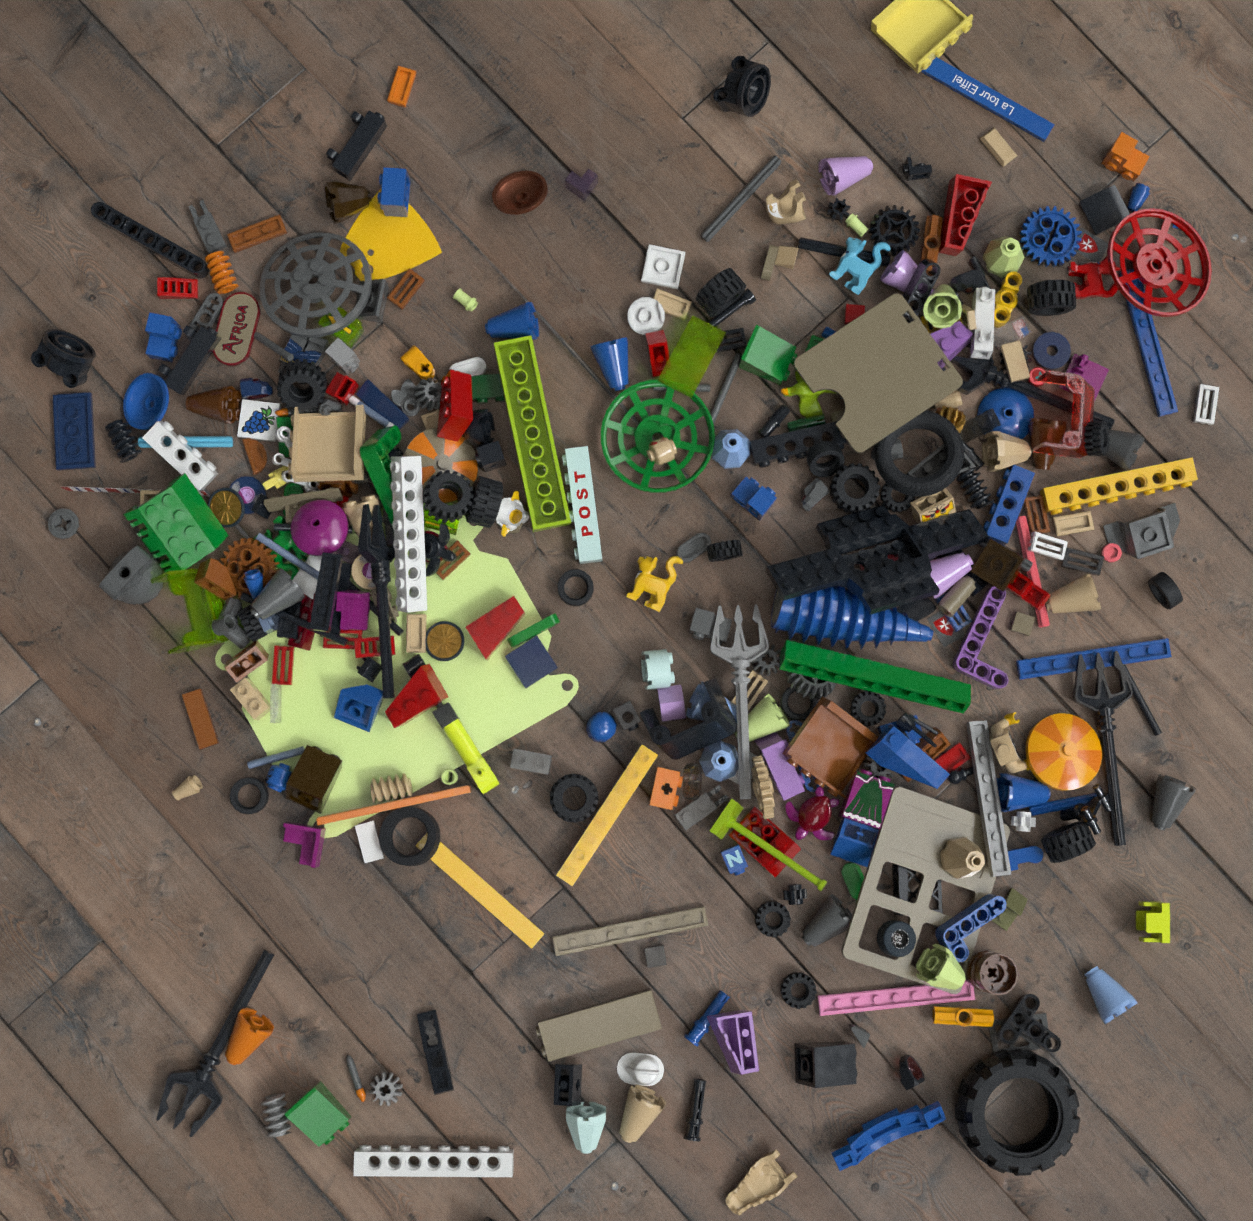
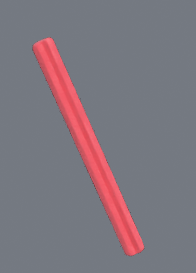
M1018 516L1016 527L1024 558L1033 563L1031 569L1026 571L1027 577L1034 584L1042 588L1035 554L1028 551V547L1031 546V543H1029L1031 536L1026 516ZM1044 604L1040 611L1035 609L1039 628L1049 626L1050 622L1046 604Z

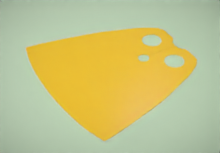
M378 192L372 198V201L369 202V207L360 213L345 237L363 252L369 265L373 267L372 280L385 279L403 273L409 268L412 269L442 253L432 231L410 204L408 205V217L385 216L383 210L380 209V204H378ZM343 242L340 252L346 257L348 256L347 250L350 246ZM370 249L374 251L372 256H369L367 253ZM361 260L351 262L350 265L353 266L357 278L360 281H365V275L361 271L363 267Z

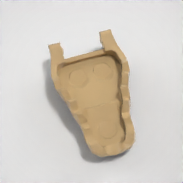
M777 1149L756 1161L737 1187L727 1195L725 1201L733 1213L741 1215L750 1207L762 1204L766 1200H772L780 1195L797 1178L794 1171L786 1174L775 1159L780 1155Z

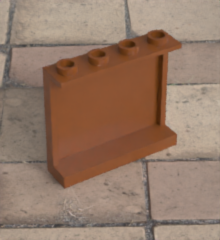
M822 696L782 754L788 758L787 762L793 767H801V773L809 778L812 775L815 778L814 782L822 788L827 786L828 793L836 798L839 795L845 799L847 796L841 792L866 758L867 754L865 752L878 739V736L834 702Z

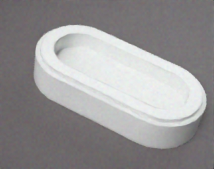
M474 357L455 363L450 369L471 374V376L484 375L487 367L482 358Z

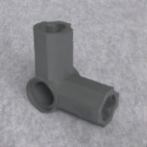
M230 597L226 600L218 619L212 622V629L216 635H224L237 647L243 649L250 643L251 639L247 632L238 625L237 621L239 616L237 611L243 608L242 602Z

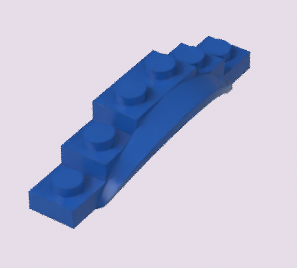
M938 1101L922 1109L915 1105L901 1113L895 1108L863 1124V1131L847 1138L848 1145L831 1154L839 1171L859 1164L869 1154L896 1139L933 1128L936 1124L946 1120L945 1114Z

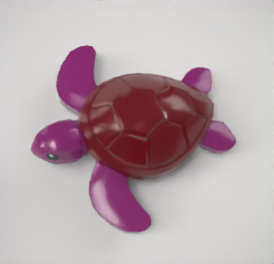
M821 786L816 789V796L806 800L801 805L799 811L796 810L791 801L787 802L785 806L788 817L792 821L800 823L795 832L796 840L804 839L809 831L813 832L814 836L819 840H831L835 836L834 832L824 830L823 828L830 821L831 808L836 807L840 800L837 798L829 800L827 796H824V790Z

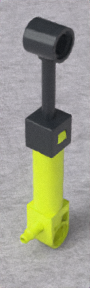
M420 654L402 663L411 678L421 666L426 665ZM440 702L435 705L437 709L432 712L441 728L444 729L483 795L500 784L470 738L449 702L446 704Z

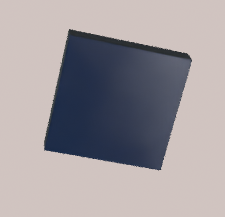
M535 636L505 656L526 689L558 668L538 636Z

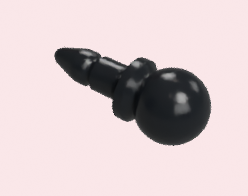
M973 766L966 769L960 767L958 770H950L947 780L951 784H959L961 780L964 781L967 776L974 774Z

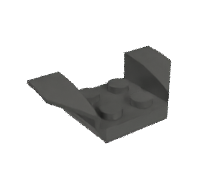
M1171 503L1159 507V512L1125 523L1116 521L1103 525L1108 544H1117L1122 552L1136 559H1141L1174 548L1173 537L1178 528L1180 518L1176 504Z

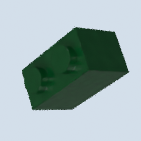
M499 374L471 376L473 401H476L477 404H487L488 400H495L497 403L505 402Z

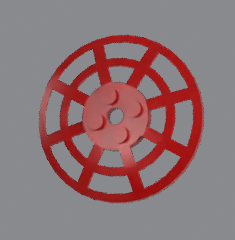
M1149 208L1135 211L1126 216L1113 230L1107 249L1110 274L1120 293L1136 308L1154 316L1174 317L1185 314L1203 300L1211 283V260L1204 241L1191 224L1172 212ZM1141 217H1156L1164 221L1160 230L1154 228L1140 230L1137 219ZM1130 222L1133 233L1125 240L1121 247L1114 242V239L1119 230ZM1172 223L1180 228L1191 239L1193 244L1183 248L1177 239L1167 233L1170 224ZM1142 235H1156L1158 237L1156 243L1146 244ZM1136 238L1140 249L1136 254H1133L1127 248ZM1167 240L1178 252L1172 254L1167 247L1163 246L1164 241ZM1113 250L1120 254L1119 261L1123 276L1119 278L1114 267ZM1195 251L1200 256L1202 279L1191 277V265L1188 255ZM1125 258L1133 262L1134 272L1127 274ZM1181 258L1184 265V274L1177 273L1176 261ZM1152 262L1158 265V270L1153 267ZM1138 278L1145 284L1144 293L1132 283L1133 280ZM1173 280L1183 282L1175 294L1168 286ZM1127 283L1137 295L1144 299L1143 304L1134 299L1124 288L1123 284ZM1189 284L1200 286L1197 295L1187 306H1184L1178 300ZM1153 288H1161L1167 297H1152ZM1151 302H1171L1177 308V311L1160 312L1151 309Z

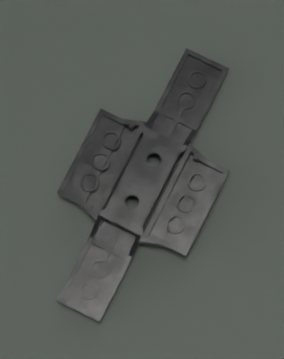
M885 505L817 523L816 529L825 542L826 550L767 566L766 573L783 601L829 587L840 586L849 589L858 597L871 615L938 595L940 589L931 577L932 568L930 561L939 555L987 542L989 536L970 509L909 526L896 514L891 515ZM899 538L898 540H894L892 543H888V544H885V545H877V546L874 547V548L867 549V550H860L859 552L853 553V554H850V555L845 554V553H848V552H852V551H855V550H859V549H862V548H866V547H869V546H873V545H876V544H879V543H883V542H886V541H890V540ZM888 555H896L898 560L889 559ZM860 564L864 567V570L855 569L854 565Z

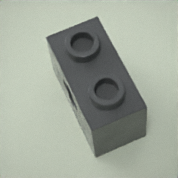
M513 749L510 768L549 775L553 756Z

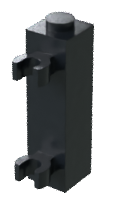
M369 110L366 116L363 117L354 111L351 118L359 126L341 153L338 154L332 148H329L326 152L327 158L334 162L332 165L334 171L349 181L352 180L387 128L384 120L385 117L378 112L373 113Z
M186 326L183 332L193 338L182 357L173 370L165 364H161L158 371L168 376L165 381L166 385L180 395H185L221 340L217 336L218 332L210 326L208 328L201 326L198 332L192 327Z

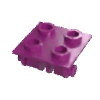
M1074 354L1059 388L1094 403L1109 369L1088 360L1089 356L1081 354V356Z

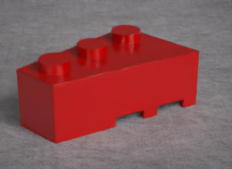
M450 369L441 380L442 392L436 437L458 442L473 421L471 374Z

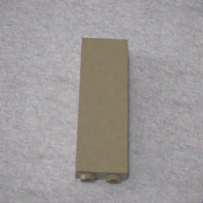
M647 989L540 1020L535 1028L538 1038L543 1040L544 1045L541 1046L543 1057H547L549 1062L660 1030L662 1026L652 990Z

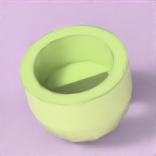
M447 769L442 773L441 779L444 784L453 785L458 780V774L452 769Z

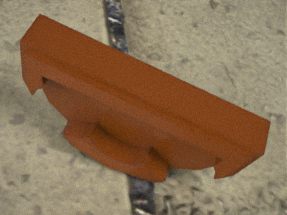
M251 438L242 439L253 474L257 475L266 467L268 461L267 451L257 440Z

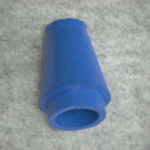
M1136 183L1135 187H1132L1127 209L1131 212L1138 211L1150 195V188L1144 184Z
M259 569L248 570L244 573L245 577L243 579L252 599H255L263 589V574L260 573Z

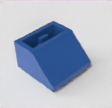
M842 818L830 855L868 867L879 830Z

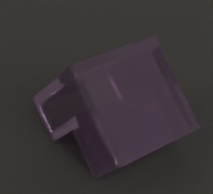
M589 168L582 178L571 171L565 179L566 188L584 201L598 184V175Z

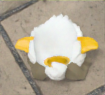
M515 491L511 498H503L501 501L496 523L501 526V535L504 537L509 533H519L522 525L529 519L527 506L519 500L518 491Z

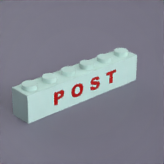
M588 446L565 449L566 454L562 455L563 466L568 468V473H564L566 485L570 484L571 491L567 492L568 503H572L573 507L569 514L571 522L575 523V529H572L573 541H577L578 547L574 548L575 560L579 559L580 564L601 562L602 553Z

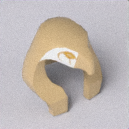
M797 179L788 183L784 193L779 198L773 197L772 193L765 198L767 214L776 225L797 223L806 219L802 207L803 201L806 200L803 192L795 193V189L801 186Z

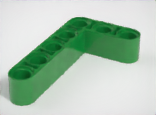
M395 425L377 430L360 447V456L391 524H393L394 520L392 509L393 492L391 490V460L388 453L401 440V432Z

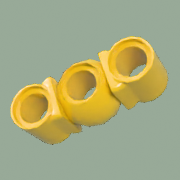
M1018 272L1008 273L1002 281L1000 290L995 294L994 327H1003L1010 319V313L1018 304L1017 293L1022 283V276ZM1008 279H1013L1016 285H1010ZM1002 297H1008L1010 299V303H1005L1002 300ZM996 314H1002L1004 321L998 320Z

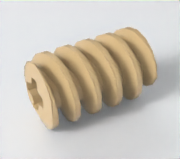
M403 773L402 779L395 775L394 781H392L390 776L387 777V782H384L383 778L380 777L379 783L372 778L371 795L373 803H375L376 798L379 802H382L383 796L388 801L391 798V794L394 799H398L399 794L402 798L406 797V793L410 797L413 795L411 780L407 778L405 773Z

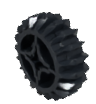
M893 205L892 210L889 206H886L885 211L880 209L878 214H874V220L870 222V226H872L869 228V233L872 234L870 240H875L873 246L879 242L889 244L892 256H895L897 251L898 253L902 250L909 252L910 247H914L915 241L919 239L917 234L920 232V229L916 228L919 225V221H913L916 216H909L910 209L904 212L903 206L899 210H897L896 205ZM892 218H897V219H900L901 221L897 222V221H894ZM882 222L885 223L884 227L886 228L884 235L880 233V224ZM906 226L909 231V237L907 240H905L904 234L902 232V230ZM891 229H892V230L898 229L897 232L894 231V232H891V233H890ZM888 240H894L897 244L890 243Z

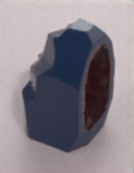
M259 378L240 379L241 394L245 400L266 398L273 394V388L268 382L261 381Z

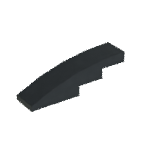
M432 1010L417 1014L423 1050L426 1055L434 1095L454 1091L437 1011Z

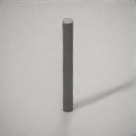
M736 353L710 413L713 424L742 358L740 354Z

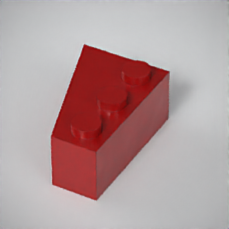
M513 596L465 628L488 661L508 634L524 617L525 612L515 596Z
M430 664L423 665L417 670L385 711L394 729L404 726L449 697Z

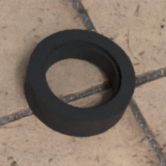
M402 807L394 810L385 818L380 828L379 841L384 854L394 863L405 866H417L430 860L436 853L440 844V829L435 818L427 811L415 807ZM414 817L425 825L427 841L420 852L415 855L406 856L395 848L393 832L400 821Z

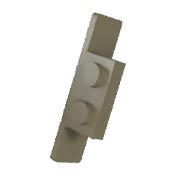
M327 488L326 490L290 494L284 497H271L264 500V505L268 512L285 510L286 523L291 524L295 513L306 503L314 500L342 501L343 496L339 488Z

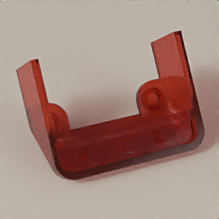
M1048 370L1038 377V382L1066 385L1067 390L1073 393L1071 430L1063 434L1061 444L1043 442L1034 447L1033 452L1083 458L1088 455L1085 449L1084 432H1086V424L1089 421H1093L1094 387L1079 374Z

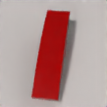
M1020 572L1013 583H1010L1006 588L1038 611L1051 597L1048 592L1034 584L1031 579Z

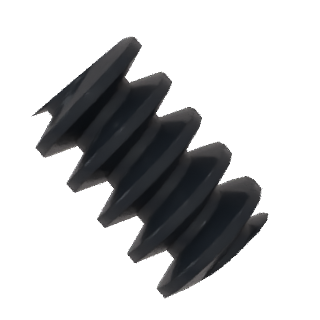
M116 420L105 426V430L109 432L108 437L112 439L111 444L115 445L114 450L118 452L117 457L121 459L120 463H124L136 458L142 453V450H135L139 444L132 443L136 439L135 436L129 437L133 430H126V428L130 424L128 422L123 423V420Z
M974 468L961 474L956 480L957 482L963 481L960 485L961 489L967 488L963 492L964 495H970L967 502H974L970 509L978 510L993 503L994 500H987L991 493H984L988 487L980 486L984 479L977 480L981 473H974L973 471L976 469Z

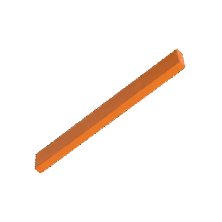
M465 785L317 817V825L471 793L472 790L471 786Z

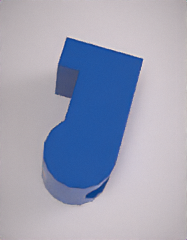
M1027 846L1008 850L1011 871L1018 870V864L1039 863L1043 859L1042 849L1037 846Z

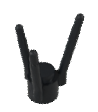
M905 712L895 723L899 726L897 729L908 739L909 737L905 731L909 733L911 730H914L933 747H937V744L915 725L918 724L935 735L939 734L938 731L916 719L912 714L908 715Z

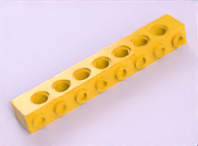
M1192 457L1047 487L1040 490V495L1043 497L1046 513L1051 512V515L1062 513V510L1067 508L1070 511L1081 509L1082 505L1088 504V507L1098 506L1101 501L1113 503L1117 502L1118 498L1125 497V500L1136 498V494L1143 493L1144 496L1155 494V490L1162 489V492L1174 490V486L1178 485L1181 488L1190 487L1194 481L1198 480ZM1172 471L1175 472V473H1177V475H1178V479H1177V480H1174V479L1171 477V472H1172ZM1153 475L1159 478V484L1153 482ZM1134 479H1138L1141 482L1140 488L1134 485ZM1116 483L1122 485V492L1116 490ZM1097 487L1103 488V496L1097 493ZM1079 490L1085 493V499L1079 498ZM1060 494L1067 497V503L1060 501Z
M641 745L556 876L571 886L574 885L658 755Z

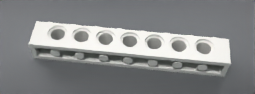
M421 456L391 457L390 470L392 472L391 490L393 492L392 509L394 520L392 525L394 529L393 546L395 549L394 566L396 568L395 586L397 588L396 606L397 611L401 612L426 611L427 589Z
M360 1145L354 1151V1176L513 1177L514 1149H509V1146H498L497 1149H490L489 1146H478V1149H470V1146H458V1149H450V1146L443 1145L438 1146V1149H430L431 1146L422 1145L419 1146V1149H415L409 1145H401L399 1148H391L390 1145H380L379 1148H371V1145ZM377 1156L380 1159V1163L377 1165L373 1164L370 1161V1157ZM397 1156L400 1163L397 1165L392 1164L390 1157ZM411 1156L418 1157L419 1164H411L409 1158ZM436 1156L439 1159V1164L432 1165L429 1158ZM452 1156L457 1157L459 1164H450L449 1158ZM474 1156L478 1158L479 1163L471 1165L468 1159ZM496 1157L499 1163L493 1166L489 1164L488 1158Z

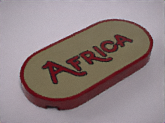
M237 292L230 295L223 303L216 329L218 332L217 336L221 340L213 353L217 360L226 366H238L245 362L251 354L254 334L257 331L261 315L260 306L252 295L245 292Z

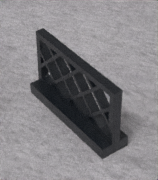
M892 863L893 897L910 902L913 897L916 898L919 886L914 892L908 888V882L912 878L919 884L921 882L915 876L916 871L911 872L908 868ZM937 880L931 897L937 901V909L934 911L943 914L941 880ZM894 912V915L904 916L902 914Z

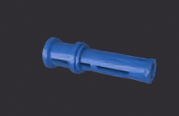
M720 990L701 1018L694 1021V1026L684 1037L698 1047V1042L703 1035L709 1032L708 1027L710 1023L707 1016L718 1014L730 997Z

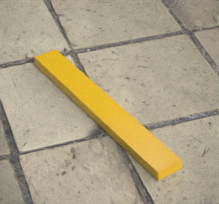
M427 833L415 845L419 850H422L426 844ZM440 841L439 847L431 860L532 949L545 933Z

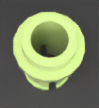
M852 213L845 221L847 223L846 226H850L861 238L869 228L857 218L858 215Z
M458 289L453 296V299L461 303L467 311L470 310L472 312L478 305L476 298H471L462 289Z

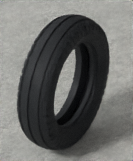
M926 410L875 444V464L883 480L894 490L909 496H929L948 487L958 476L964 460V445L958 430L948 419L938 413ZM926 429L938 435L943 441L947 457L940 470L933 475L923 478L911 477L902 473L894 464L891 454L892 447L897 438L909 430Z

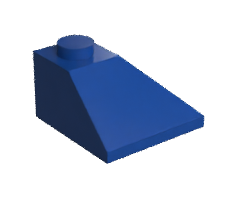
M367 684L342 689L334 718L370 732L382 704L383 691Z

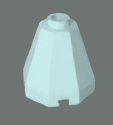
M581 1102L580 1105L566 1107V1122L575 1147L584 1154L591 1153L592 1150L597 1148L606 1121V1106L596 1102H589L590 1106H583L584 1102Z

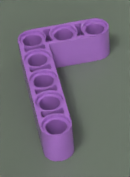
M995 586L986 591L972 620L973 622H971L954 658L953 667L959 673L992 689H1001L1008 684L1007 674L977 659L1006 597V591L1003 592ZM993 590H997L999 592V599H994L992 597L991 593ZM985 607L991 609L992 614L990 617L984 614L983 610ZM977 624L983 626L984 631L982 634L976 632L975 626ZM969 641L974 642L976 646L974 651H970L967 648ZM961 658L967 661V667L965 669L961 668L959 665V660ZM978 667H982L985 670L983 677L977 675L976 670ZM996 675L1002 678L1001 685L995 684L994 677Z

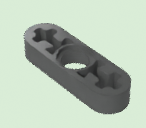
M217 293L209 294L189 326L196 331H199L197 323L205 328H208V326L212 327L222 310L223 298ZM217 299L219 304L213 306L211 301ZM207 307H208L209 309L212 308V310H213L214 313L212 314V313H211L209 310H207L206 308H207ZM203 314L210 315V321L208 323H202L200 321V318ZM186 335V337L188 338V340L191 342V341L193 340V338H191L190 336Z

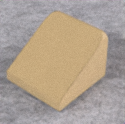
M779 246L775 265L793 269L799 248Z

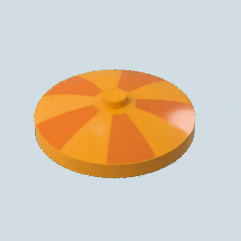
M1066 713L1053 714L1036 723L1027 737L1025 752L1028 766L1034 776L1049 788L1059 791L1075 790L1088 784L1098 773L1102 760L1101 744L1094 729L1083 719Z

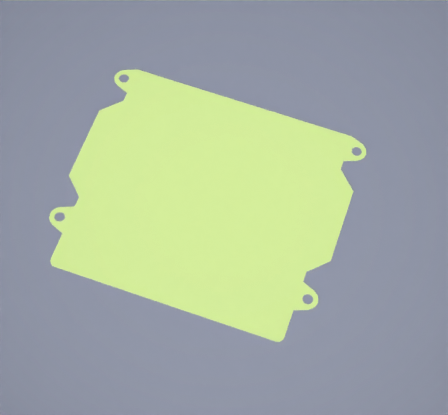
M423 503L424 522L429 521L441 524L442 519L436 521L434 520V515L430 517L428 515L429 510L425 511V503ZM382 508V509H380V511H381V515H382V517H383V508ZM463 515L460 520L456 519L452 523L448 520L444 523L455 529L449 530L450 539L447 547L449 549L458 540L471 555L444 581L437 573L426 577L427 610L408 613L398 611L399 616L396 617V624L404 632L398 636L390 629V636H394L395 655L392 656L394 697L398 696L411 679L402 663L420 654L425 664L431 665L449 696L442 703L446 704L449 702L470 738L480 754L567 706L576 695L579 684L578 680L571 674H548L527 689L524 687L505 656L529 640L511 648L507 639L541 621L542 618L509 560L478 550L473 540L483 529V526L470 525L466 521L465 515ZM382 521V527L386 540L385 524ZM424 523V531L440 533V527ZM353 528L352 534L347 535L342 546L332 553L342 555V563H350L352 565L354 560L360 555L358 550L359 537ZM457 547L453 552L456 553L460 548ZM462 552L457 557V559L453 561L450 565H448L441 573L444 574L465 553ZM395 558L390 563L391 582L387 585L392 599L389 600L391 606H396L397 598ZM445 560L440 563V567L446 562ZM285 571V572H287L290 576L292 575V573H291L290 571ZM350 575V581L357 588L364 592H371V590H365L359 587L354 581L352 575ZM238 594L232 597L234 599H238L239 601H241L243 608L251 605L250 603L242 599H239ZM515 596L525 615L487 661L465 627ZM219 599L213 603L212 612L216 619H218L226 600ZM370 609L368 629L363 630L362 638L379 637L378 617ZM407 614H426V632L433 624L440 621H449L456 624L464 635L465 643L462 652L458 657L450 661H438L432 658L427 651L426 653H406ZM238 616V625L244 629V626L242 625L241 620ZM278 630L258 639V642L269 654L268 661L248 674V677L271 704L273 709L259 721L254 720L243 705L242 710L267 756L302 746L306 748L309 745L311 747H319L327 754H335L343 760L342 769L322 813L315 812L307 825L313 826L317 821V817L403 799L400 794L398 799H394L391 794L390 800L387 801L383 796L382 802H379L376 798L375 803H373L371 795L372 778L379 783L380 777L383 778L384 782H387V777L390 776L392 781H394L395 775L402 779L403 773H405L407 778L411 780L412 793L439 779L445 770H454L465 764L444 729L441 728L432 712L437 709L436 706L404 726L394 729L385 711L395 698H383L370 732L334 718L342 689L367 684L383 691L382 670L373 683L357 673L359 670L356 667H361L365 661L362 658H355V649H324L323 637L315 633L310 651L295 647L292 685L272 684L274 646L290 647L287 645L289 639L278 638ZM546 630L537 636L548 652L552 636ZM340 634L342 637L358 638V634ZM227 638L226 642L217 651L215 656L216 665L226 671L225 665L221 662L222 655L230 654L233 657L243 649L237 647ZM251 640L250 643L246 645V647L253 643V641ZM327 641V644L340 645L334 641ZM377 641V652H380V641ZM347 642L346 645H354V642ZM362 642L361 654L365 653L364 642ZM368 642L369 653H373L372 642ZM279 650L277 681H280L282 650ZM286 651L284 681H288L290 651ZM370 657L381 665V657ZM564 680H570L573 683V688L570 691L563 690L562 683ZM301 755L273 762L272 765L279 766L280 763L290 766L289 771L293 772ZM377 813L324 824V828H326L324 838L337 837Z

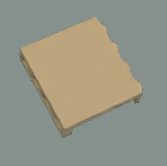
M356 405V412L331 413L328 416L321 415L320 413L299 414L298 407H295L294 415H291V425L294 427L293 431H290V441L293 444L292 447H289V457L292 458V461L288 463V473L292 475L294 482L364 480V463L360 456V447L365 443L366 432L364 405Z

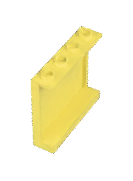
M894 0L872 20L871 31L916 73H919L921 70H926L936 57L942 56L949 45H954L963 32L967 33L971 29L973 15L970 14L967 17L949 0Z

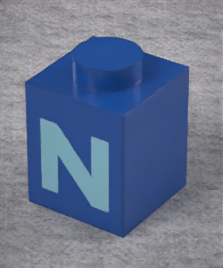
M738 844L720 852L729 874L734 873L736 876L745 872L744 868L748 867Z

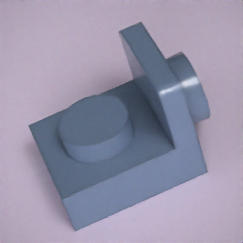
M274 614L264 620L258 619L265 633L270 634L278 630L279 616Z

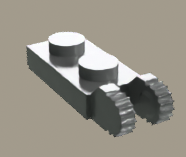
M204 200L199 201L200 207L205 215L198 217L196 208L193 205L188 207L194 217L193 221L207 251L211 254L226 248L227 245L213 215L209 212Z
M720 785L708 793H704L675 814L685 831L716 810L717 806L729 798L727 795H723L715 803L710 799V796L722 789Z

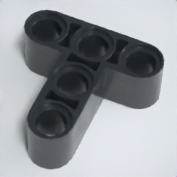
M1034 994L1023 995L996 1032L997 1039L1003 1044L1013 1043L1022 1034L1045 1052H1057L1061 1047L1060 1038L1033 1018V1015L1040 1006L1039 998ZM1028 997L1034 1002L1031 1009L1025 1005V1000ZM1016 1013L1022 1016V1023L1019 1025L1014 1022V1015ZM1033 1025L1039 1030L1036 1037L1030 1033V1028ZM1005 1029L1011 1032L1009 1040H1005L1002 1036ZM1048 1038H1052L1055 1042L1052 1049H1049L1046 1045Z

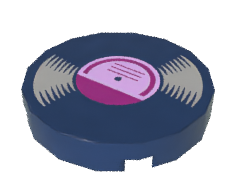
M244 476L238 478L229 487L241 495L245 504L244 514L247 515L255 513L251 510L259 495H267L262 483L253 477Z

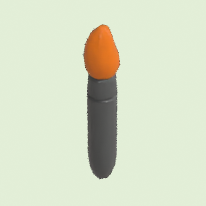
M313 407L312 411L306 409L305 412H301L299 410V414L320 413L319 408ZM282 408L275 411V414L287 417L288 415H294L293 408Z
M347 1055L346 1063L356 1089V1094L361 1102H364L366 1093L362 1088L353 1058Z

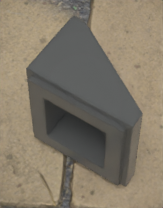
M853 1023L850 1024L852 1032L861 1046L865 1048L870 1037L869 1032Z

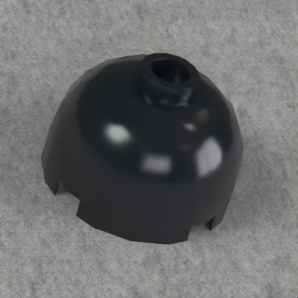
M489 409L474 410L473 421L463 434L466 440L476 447H481L494 441V437H491V430L495 431V424L492 413L487 412Z

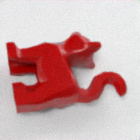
M1107 256L1101 262H1089L1083 265H1076L1075 262L1069 263L1068 276L1082 277L1083 281L1081 285L1075 283L1076 299L1088 297L1109 298L1113 297L1118 291L1115 283L1109 290H1104L1102 275L1111 276ZM1114 262L1115 271H1119L1120 267H1116ZM1126 283L1123 284L1124 288L1130 293L1129 286Z

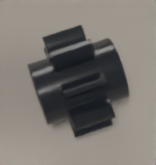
M836 198L834 204L829 202L828 207L831 209L827 211V215L832 216V221L839 220L841 223L843 217H849V213L846 211L850 210L851 206L846 205V199L841 201Z
M802 884L787 885V890H783L784 900H788L789 905L803 904V899L807 898V889H802Z

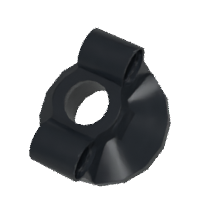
M737 56L732 60L731 67L733 71L728 74L724 87L718 88L714 92L713 98L723 112L731 111L747 117H754L764 107L769 96L771 87L770 71L764 64L747 60L744 56Z
M48 329L44 333L37 350L32 353L31 361L36 367L46 366L53 373L62 376L63 382L67 387L75 388L86 383L87 373L96 353L93 347L82 338L63 330Z

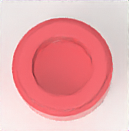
M1110 543L1102 548L1101 555L1104 556V560L1107 562H1116L1120 559L1122 551L1117 544Z

